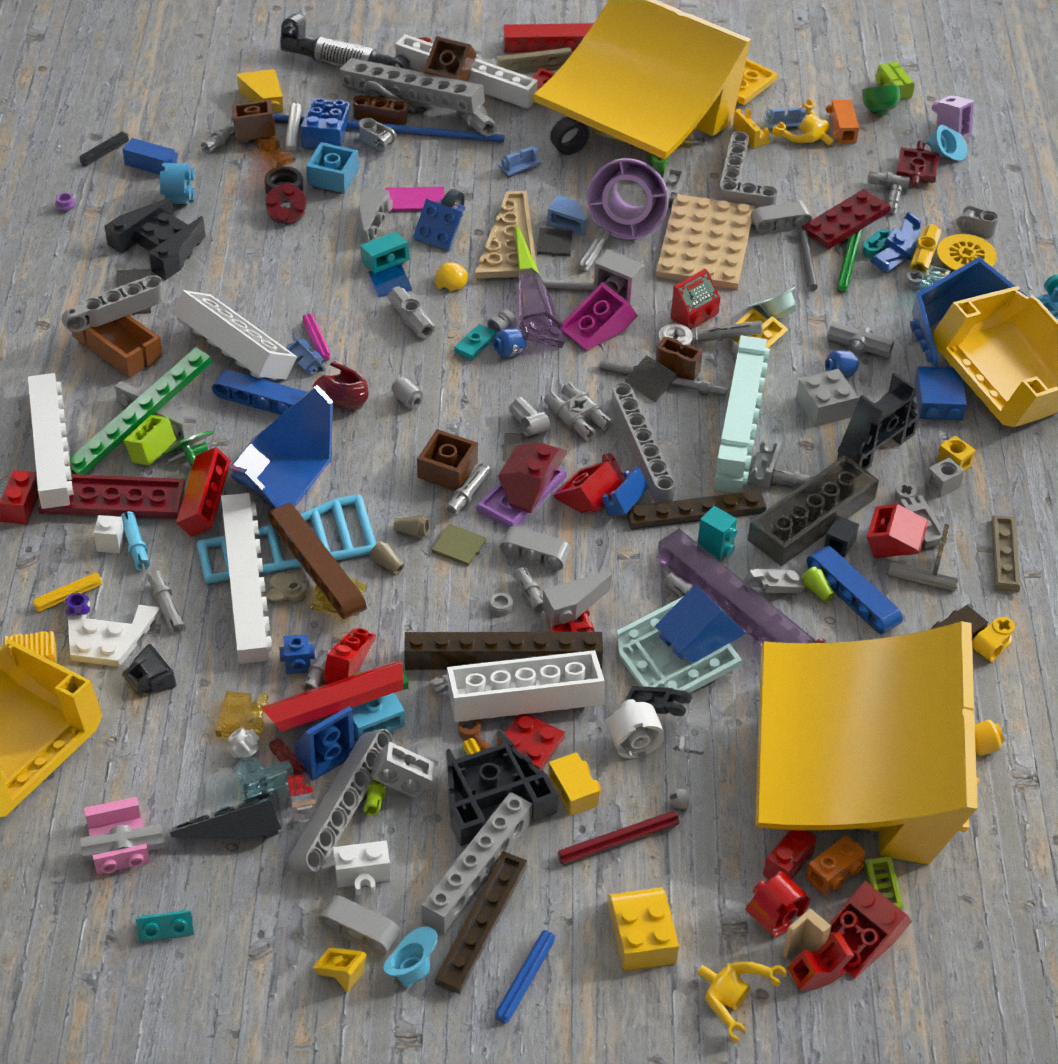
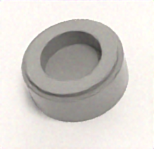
M495 593L490 597L489 610L492 614L506 616L511 613L513 599L510 595Z

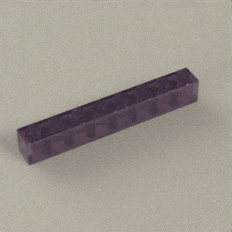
M677 529L658 542L657 558L660 562L667 565L679 578H682L688 584L699 586L746 634L751 635L761 646L764 641L778 643L815 642L813 637L753 588L747 587L742 579L681 529Z

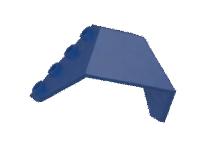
M981 257L974 259L916 293L912 309L913 320H910L912 332H915L917 342H920L922 352H925L927 362H931L934 369L938 368V361L930 326L942 320L952 303L1016 287Z
M316 385L250 441L229 467L233 472L231 477L240 485H246L273 509L289 502L296 507L332 461L333 401Z

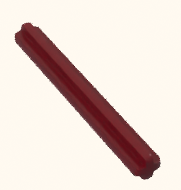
M670 811L561 849L557 852L559 862L566 865L677 826L680 823L677 812Z

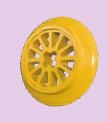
M951 235L944 238L937 247V254L940 260L952 271H956L978 257H981L990 266H993L997 260V253L994 247L986 240L974 235Z

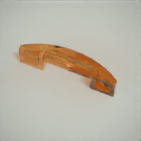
M272 136L270 139H255L263 159L271 168L293 164L296 161L295 156L290 151L284 152L280 148L279 139L276 136Z

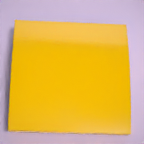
M754 308L735 323L761 320L763 334L749 335L748 337L767 339L766 348L768 349L788 331L773 316L766 319ZM733 337L731 339L739 342L741 337Z

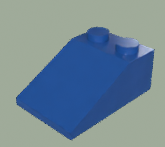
M349 706L305 731L294 745L295 761L305 773L309 774V778L312 781L343 764L354 748L352 708Z

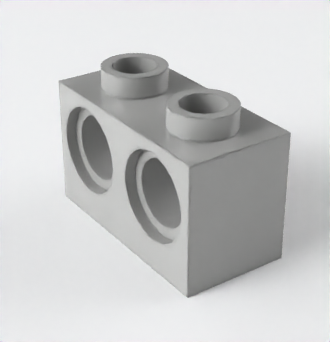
M389 741L374 759L371 778L417 799L432 782L434 762Z

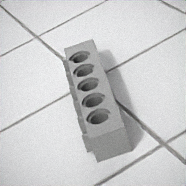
M512 792L507 795L422 903V923L443 935L447 933L487 881L502 851L508 853L532 822V803Z

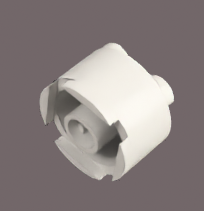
M632 699L627 700L621 704L620 709L615 711L605 721L616 750L624 758H637V753L644 751L646 755L652 753L663 743L665 738L663 727L656 711L649 703L635 702Z

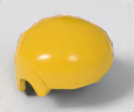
M447 262L438 268L434 283L439 290L445 287L449 292H453L454 290L462 289L466 285L468 274L461 265Z

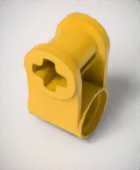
M1008 617L996 618L989 626L975 636L972 641V649L990 662H993L1002 651L1010 646L1012 641L1011 634L1015 629L1014 622Z

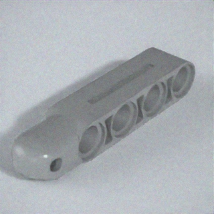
M147 276L87 298L83 301V304L66 310L62 315V323L67 330L80 332L157 305L164 300L162 280L158 276Z

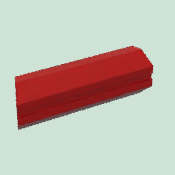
M398 660L262 706L261 708L282 732L340 712L349 706L352 708L401 691L403 688L402 662Z

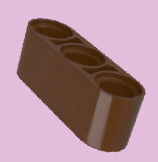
M356 95L352 98L353 118L358 121L364 118H371L382 124H407V104L404 101L368 95Z

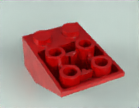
M864 881L829 923L831 925L829 937L833 933L842 934L854 954V957L843 969L856 979L897 941L911 924L912 920L900 908L868 882Z

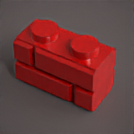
M789 830L766 857L763 875L768 879H772L779 871H783L792 880L806 861L814 854L817 841L815 834L808 830Z

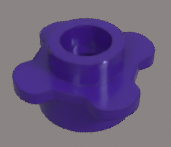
M73 593L65 599V604L67 605L66 615L72 617L74 615L88 614L90 612V607L88 606L89 597L82 593Z

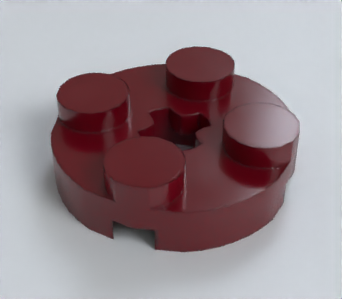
M285 183L276 186L267 194L266 209L273 221L290 225L303 218L307 207L306 197L302 190L294 186V184ZM283 201H290L289 208L286 206L282 207L281 205Z

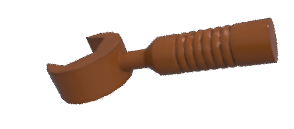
M478 719L475 720L476 726L471 730L462 728L461 721L459 722L458 734L462 739H475L480 751L491 748L485 740L479 737L481 734V723Z

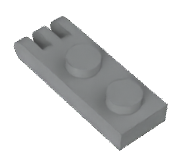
M922 495L916 496L915 499L914 497L907 498V501L905 499L899 500V505L927 519L928 525L922 543L924 548L946 543L947 535Z

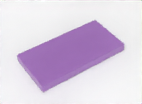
M558 468L534 510L567 477V471ZM500 482L476 505V511L507 528L519 526L531 514L510 507Z

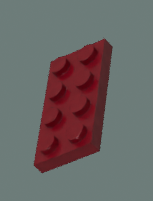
M862 189L802 225V230L807 231L809 237L830 249L891 212V205L867 190Z

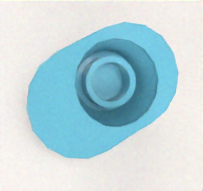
M940 125L937 131L926 140V144L931 147L932 152L940 153L939 157H949L961 161L967 156V144L962 135L945 125Z
M420 927L407 934L384 963L383 969L385 973L389 976H396L406 988H410L415 982L424 978L430 970L429 954L437 943L438 935L435 929Z

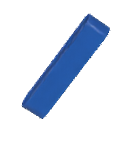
M228 369L223 370L212 385L213 393L219 398L282 415L308 393Z
M825 546L807 557L808 568L817 567L818 570L821 569L834 593L877 633L884 634L903 622V616L898 607L833 548Z

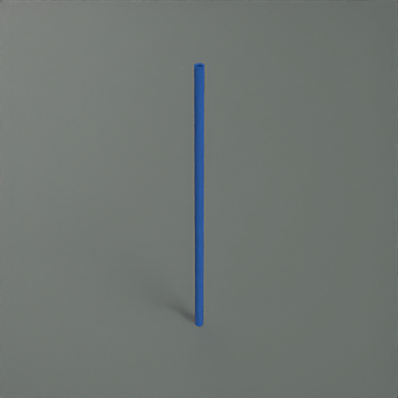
M273 114L275 122L288 123L289 115ZM300 116L299 124L303 123L305 117ZM348 121L347 128L359 129V121ZM383 124L392 128L395 133L504 142L505 134L493 133V135L486 137L479 132Z

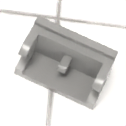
M764 439L760 444L759 451H757L747 485L769 490L774 469H776L779 461L782 441L775 440L773 448L770 449L766 447L767 442Z

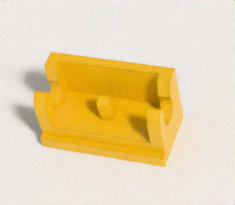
M746 108L744 116L740 109H736L733 128L737 132H745L749 136L748 144L753 149L769 144V129L765 127L763 132L750 119L751 111Z

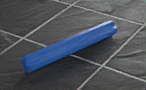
M547 930L541 932L495 1012V1018L505 1024L510 1021L555 942V935Z

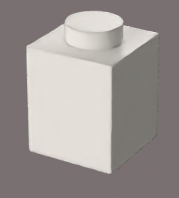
M98 515L93 532L97 552L120 554L125 538L122 517Z

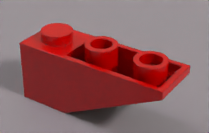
M353 628L327 654L323 681L333 683L358 673L376 635L368 633L363 628Z

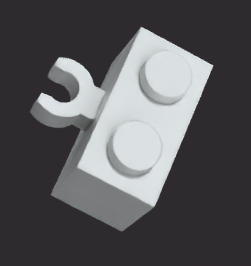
M387 840L333 847L337 888L355 885L356 894L361 895L360 888L363 885H368L371 893H375V883L391 881Z

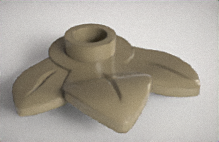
M300 571L294 572L291 576L286 573L274 574L270 578L273 588L266 592L263 597L272 602H280L285 599L292 603L300 602L306 597L307 587L305 583L307 577Z

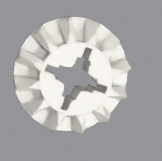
M681 324L665 325L660 329L658 335L661 341L663 337L673 338L677 334L678 338L676 340L680 341L683 345H690L693 339L691 330Z

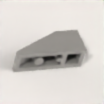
M611 571L543 589L542 606L552 625L565 624L576 620L611 590Z

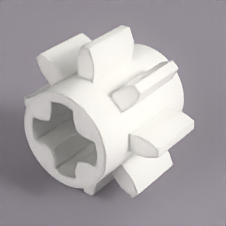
M243 727L239 728L229 736L230 746L227 750L234 758L242 756L244 760L248 759L259 749L256 742L259 736L253 729L245 731Z

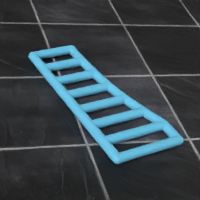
M361 495L335 498L300 514L305 521L311 519L315 534L336 561L370 555V551L376 545ZM354 504L367 546L353 548L341 508ZM333 510L344 550L330 552L320 515ZM272 525L258 528L259 534L254 536L258 538L267 535L274 563L263 564V572H260L259 575L302 567L297 559L283 561L277 534ZM220 536L199 540L197 542V550L205 582L212 584L230 580L226 537ZM221 546L227 571L213 574L207 548Z

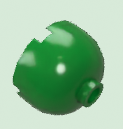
M899 85L862 89L863 104L869 111L877 112V116L888 115V111L894 109L900 101L901 92Z

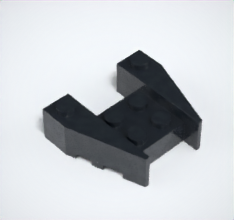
M170 197L120 215L104 226L108 246L121 254L135 244L150 251L151 272L164 280L169 279L183 268L184 261L191 257L193 254L192 250L196 245H200L206 236L204 217L200 216L189 225L176 218Z
M894 372L892 373L888 393L879 401L873 403L861 395L841 444L838 447L836 463L858 477L872 466L875 450L884 443L893 439L901 445L914 436L918 423V414L915 413L917 403L913 401V398L916 396L915 386Z
M501 731L497 732V746L458 759L454 758L450 749L446 750L450 825L460 846L470 844L486 824L481 810L502 803L510 792L532 803L533 821L557 813L559 795L549 776L542 769L539 771L532 764V760L526 754L522 755L514 747V743Z

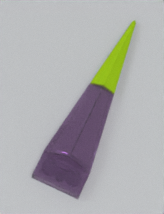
M517 225L514 233L519 268L520 331L523 334L524 340L562 348L565 343L561 331L562 323L521 230Z

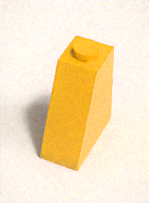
M275 69L237 74L238 90L250 102L271 100L273 113L284 112L283 97Z

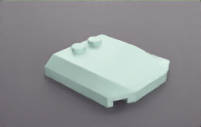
M683 597L617 630L620 659L640 686L673 688L674 690H683L691 693L742 666V659L730 643L693 664L686 658L683 660L679 659L671 651L674 646L671 644L668 647L658 637L661 632L655 625Z

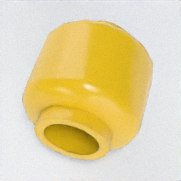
M991 720L976 723V754L984 756L999 751L1001 743L1005 742L999 724H994Z

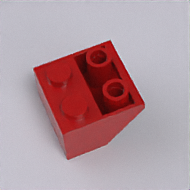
M899 504L876 506L867 533V540L874 558L920 554L928 525L927 519Z

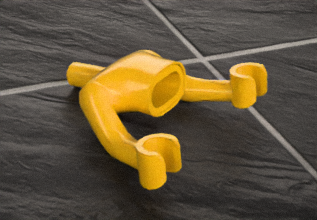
M808 99L801 106L802 109L805 108L808 115L799 126L805 134L795 135L786 131V126L783 122H779L772 130L773 136H782L793 143H813L821 139L828 146H831L834 142L826 134L830 124L826 120L817 117L812 109L815 103L811 99Z
M754 962L729 963L719 974H716L704 965L701 966L697 975L711 983L705 994V1000L708 1006L728 1027L731 1042L739 1043V1038L732 1032L738 1030L745 1034L744 1025L735 1022L724 1007L726 1005L736 1010L747 996L750 985L745 983L740 978V975L756 974L770 978L771 984L778 987L780 986V981L774 975L781 974L783 977H786L784 967L776 965L769 968Z

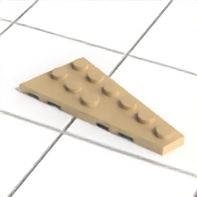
M527 191L506 192L501 204V210L496 217L495 225L492 227L485 245V251L483 256L481 255L480 264L476 268L475 279L535 276L531 271L519 272L514 233L518 225L536 264Z

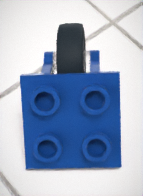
M451 189L440 201L434 202L426 199L413 238L450 251L463 216V210H465L464 194L461 191Z

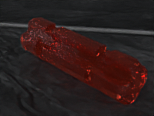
M275 738L269 743L271 752L274 755H278L277 759L288 771H291L290 774L292 776L306 773V767L301 762H298L299 759L287 746H284L285 743L280 738Z

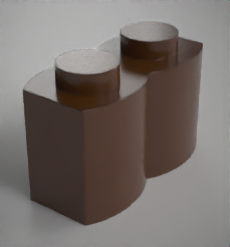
M663 337L657 345L655 364L661 370L664 369L667 372L675 373L684 379L694 380L701 371L703 352L694 346L683 345L674 338Z

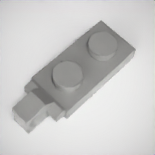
M667 167L662 179L668 192V206L670 201L674 202L686 179V170Z
M754 569L749 570V573L743 579L747 587H761L764 593L800 594L805 588L795 570Z

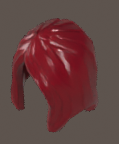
M332 361L330 365L339 369L340 374L333 376L322 375L314 382L311 390L318 385L333 401V406L349 411L361 409L369 395L367 381L358 372L340 362Z

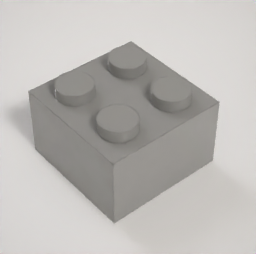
M607 249L595 262L593 291L603 282L633 306L642 296L644 263Z
M839 369L799 379L796 399L815 427L852 417L858 402V396Z

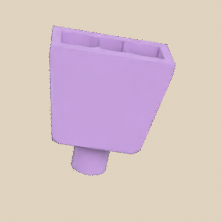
M951 95L933 103L932 111L937 113L936 124L938 127L945 125L961 134L963 138L972 134L974 101Z

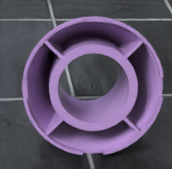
M617 159L605 164L595 173L588 187L587 204L595 223L605 230L608 229L609 235L620 239H638L652 233L663 221L668 209V192L661 176L648 164L636 159ZM632 180L640 184L646 192L647 204L631 206L625 203L617 192V182Z

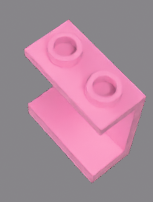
M137 797L84 808L90 836L109 833L113 827L118 825H128L132 829L143 827ZM147 844L93 855L96 874L112 873L116 870L129 867L135 868L150 863Z

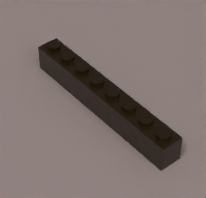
M405 632V670H447V667L594 650L601 669L603 660L602 632Z

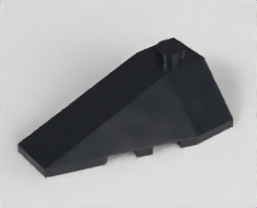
M275 789L245 799L236 809L229 806L221 808L214 813L212 818H209L208 815H203L176 825L171 829L170 835L171 837L256 838L263 835L264 839L279 834L278 830H281L283 826L277 791Z

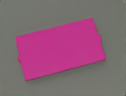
M444 187L385 188V190L389 191L390 199L393 202L392 210L389 212L422 211L426 199L437 202L444 198Z

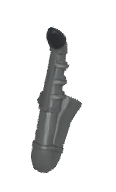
M367 81L364 84V91L368 96L404 101L396 93H391L376 82ZM405 102L407 104V111L410 113L419 114L426 111L424 107L411 106Z

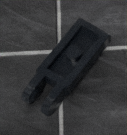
M632 686L625 701L632 699L635 702L649 703L654 707L656 714L670 713L673 716H683L687 709L682 704H689L692 700V695L686 691L674 690L673 688Z

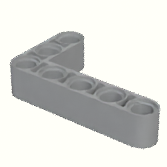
M734 132L731 135L723 168L718 200L754 205V209L776 205L778 191L775 187L741 181L749 136L745 132Z

